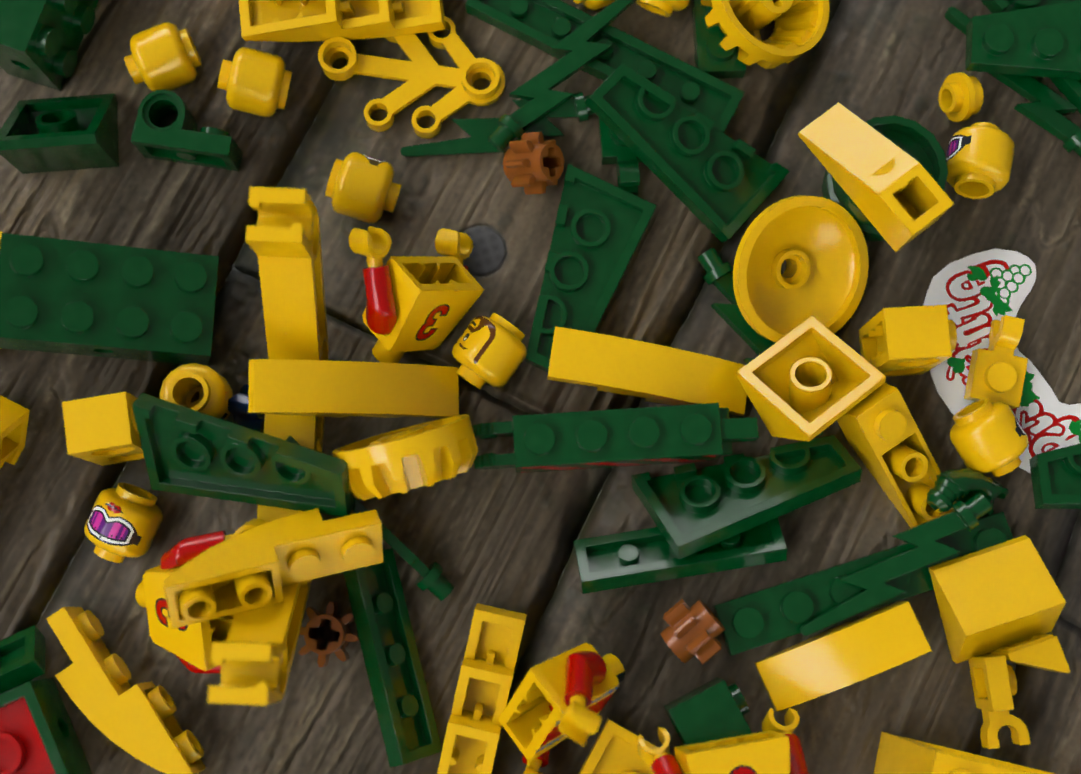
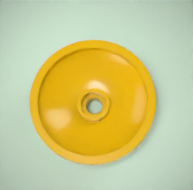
M798 195L782 199L767 207L747 228L740 241L734 260L733 289L737 305L746 322L759 335L775 343L811 316L815 317L835 334L852 317L865 291L869 270V257L865 237L853 216L844 207L830 199L811 195ZM784 260H786L787 267L781 275V266Z

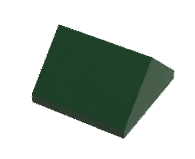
M115 93L19 100L0 129V155L22 174L119 167L118 107Z

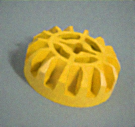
M700 0L701 5L713 8L705 16L707 28L719 25L725 35L719 46L725 51L738 46L737 59L749 66L757 63L765 69H774L783 63H790L812 49L822 38L829 19V0ZM775 20L771 36L767 40L762 41L759 30Z
M465 414L427 421L371 436L333 450L332 454L333 457L342 459L348 464L349 490L357 500L365 501L374 497L378 499L399 492L402 494L407 493L411 489L422 486H432L435 482L452 479L457 474L468 472L477 455L478 447L470 416Z

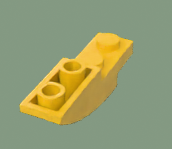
M315 508L261 524L209 548L163 580L172 629L284 602L283 586L383 563L382 524L376 509L323 521L319 509Z
M63 607L46 618L73 664L56 674L55 677L71 700L92 724L134 758L165 774H199L206 769L200 759L204 756L203 748L190 730L183 731L173 715L177 708L170 694L163 686L158 685L156 687L153 681L138 683L133 687L130 686L128 681L131 680L132 676L128 666L116 653L110 654L101 639L105 635L103 626L90 610L84 611L82 607Z

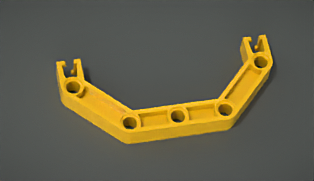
M250 186L249 205L253 210L258 211L257 226L247 225L245 241L258 256L268 359L329 360L320 221L317 208L306 189ZM265 414L263 433L282 440H286L291 436L301 446L322 453L325 417ZM258 505L257 518H261L267 523L303 511ZM312 580L283 586L284 602L234 614L227 641L212 642L211 662L214 665L221 666L220 685H209L207 703L270 705L283 699Z

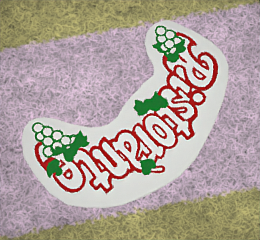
M995 248L974 253L951 262L932 278L926 293L923 306L947 304L948 320L952 319L957 330V344L952 351V357L930 370L938 394L953 415L975 402L964 399L972 351L978 348L988 350L991 322L993 320L1001 321V317L1004 315L1016 317L1021 304L1030 293L1036 281L1035 264L1028 256L1017 251ZM1016 347L1013 356L1027 358ZM1028 359L1020 407L1012 409L1026 432L1029 441L1028 447L1019 456L1022 461L1019 468L1031 474L1029 460L1035 455L1081 443V403L1068 405L1059 402L1052 388Z

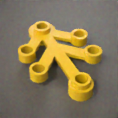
M444 16L445 28L451 31L450 34L445 38H438L434 35L435 31L428 32V37L432 46L447 51L458 68L439 66L415 34L385 37L388 41L397 43L410 61L357 54L352 42L342 37L326 40L318 51L320 66L324 74L332 80L344 81L356 74L405 82L382 99H373L366 104L364 108L366 123L370 129L376 132L388 130L394 123V115L436 86L452 88V91L432 106H420L413 112L411 122L414 132L423 139H431L438 135L441 130V122L467 104L488 106L499 100L505 90L504 72L497 63L490 59L475 58L457 35L455 23L447 16ZM338 58L348 60L347 66L340 69L333 68L332 64ZM484 78L490 82V85L484 90H478L473 86V83L477 79ZM382 109L388 114L384 120L374 121L371 119V115L375 110ZM425 116L435 119V123L429 128L420 127L418 122Z

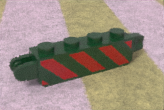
M719 403L512 416V421L481 423L472 426L475 438L490 440L497 437L514 438V453H484L476 456L474 459L475 469L515 468L516 473L706 462L717 460L722 455L733 454L732 443L753 442L759 439L757 417L730 418L729 408H719Z

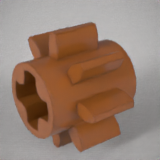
M542 131L523 133L521 140L509 142L510 148L504 155L503 168L506 177L512 182V187H524L525 195L545 194L546 186L558 184L557 179L560 178L564 170V156L559 146L556 145L555 139L544 140Z
M681 599L664 614L663 619L669 626L660 635L683 663L686 664L696 656L704 665L722 649V644L716 637L725 628L715 614L700 599L691 607Z
M330 601L324 615H321L314 607L306 608V613L311 620L306 626H301L299 635H304L306 645L298 653L300 656L310 654L311 652L319 654L317 661L319 667L327 666L331 653H335L337 658L343 662L348 661L350 658L345 647L349 642L359 641L358 634L351 633L349 626L354 621L353 613L346 614L343 617L337 615V602ZM329 620H331V629L339 631L338 641L329 642L327 648H325V639L317 637L318 627H326Z

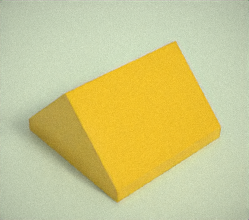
M813 316L737 371L739 382L771 436L807 442L815 438L886 382V376Z
M1026 535L928 567L951 659L956 664L969 660L973 656L996 651V648L1030 639L1034 635L1051 632L1066 604L1064 597L1032 541Z

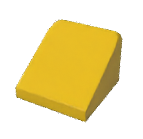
M1040 633L1032 636L1030 639L1009 646H1002L996 648V651L991 652V654L1006 655V661L1052 672L1070 673V668L1058 637L1053 636V634Z

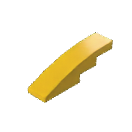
M239 0L241 37L245 41L315 42L337 37L359 40L446 30L443 0Z
M555 326L547 380L597 387V391L642 397L647 402L673 406L719 403V408H729V414L743 416L745 413L747 394L737 378V371L743 368L744 364L668 346Z
M249 360L248 413L340 418L348 416L384 418L405 416L445 418L459 415V380L456 373L458 367L362 361Z
M479 603L476 604L437 774H492L502 729L498 719L507 706L527 614Z

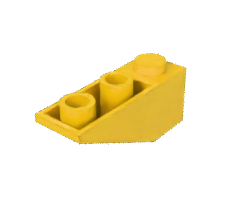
M839 102L797 134L895 252L899 251L934 224L954 205L953 201L920 162Z
M884 383L836 420L848 443L910 528L951 512L949 510L940 513L939 509L934 510L927 503V493L935 487L936 476L941 471L898 388Z

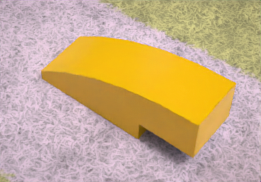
M898 601L855 621L840 624L761 659L754 664L774 709L778 712L882 673L932 650L909 601Z

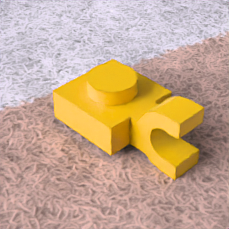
M1004 315L1001 317V321L993 320L991 322L988 350L978 348L972 351L964 399L978 401L990 398L992 403L1002 402L1008 404L1011 409L1020 407L1028 358L1013 355L1021 339L1025 319Z
M984 654L973 656L968 661L976 708L981 709L983 717L980 733L982 747L987 749L1000 748L998 731L1005 725L1010 728L1013 744H1031L1027 726L1020 718L1011 715L1009 710H1014L1012 696H1015L1017 693V679L1012 666L1007 664L1006 655Z

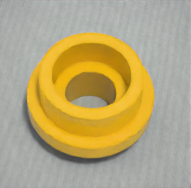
M963 72L948 75L938 95L941 110L953 122L966 121L972 115L977 114L983 105L984 99L980 81L975 76H968Z

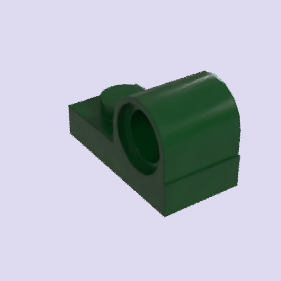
M156 90L149 93L142 100L136 122H134L131 142L145 158L232 171L240 170L243 153L233 137L228 132L214 127H202L200 132H198L197 122L193 114L176 93L169 90ZM178 114L176 121L172 125L160 128L161 121L166 116Z

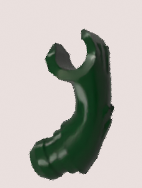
M972 468L950 469L936 476L935 487L927 493V503L934 510L939 509V512L943 513L949 511L953 503L961 497L965 503L980 492L987 498L993 508L995 499H1004L1009 491L994 479L981 474L979 471H973ZM993 509L986 513V515L991 516L994 512Z

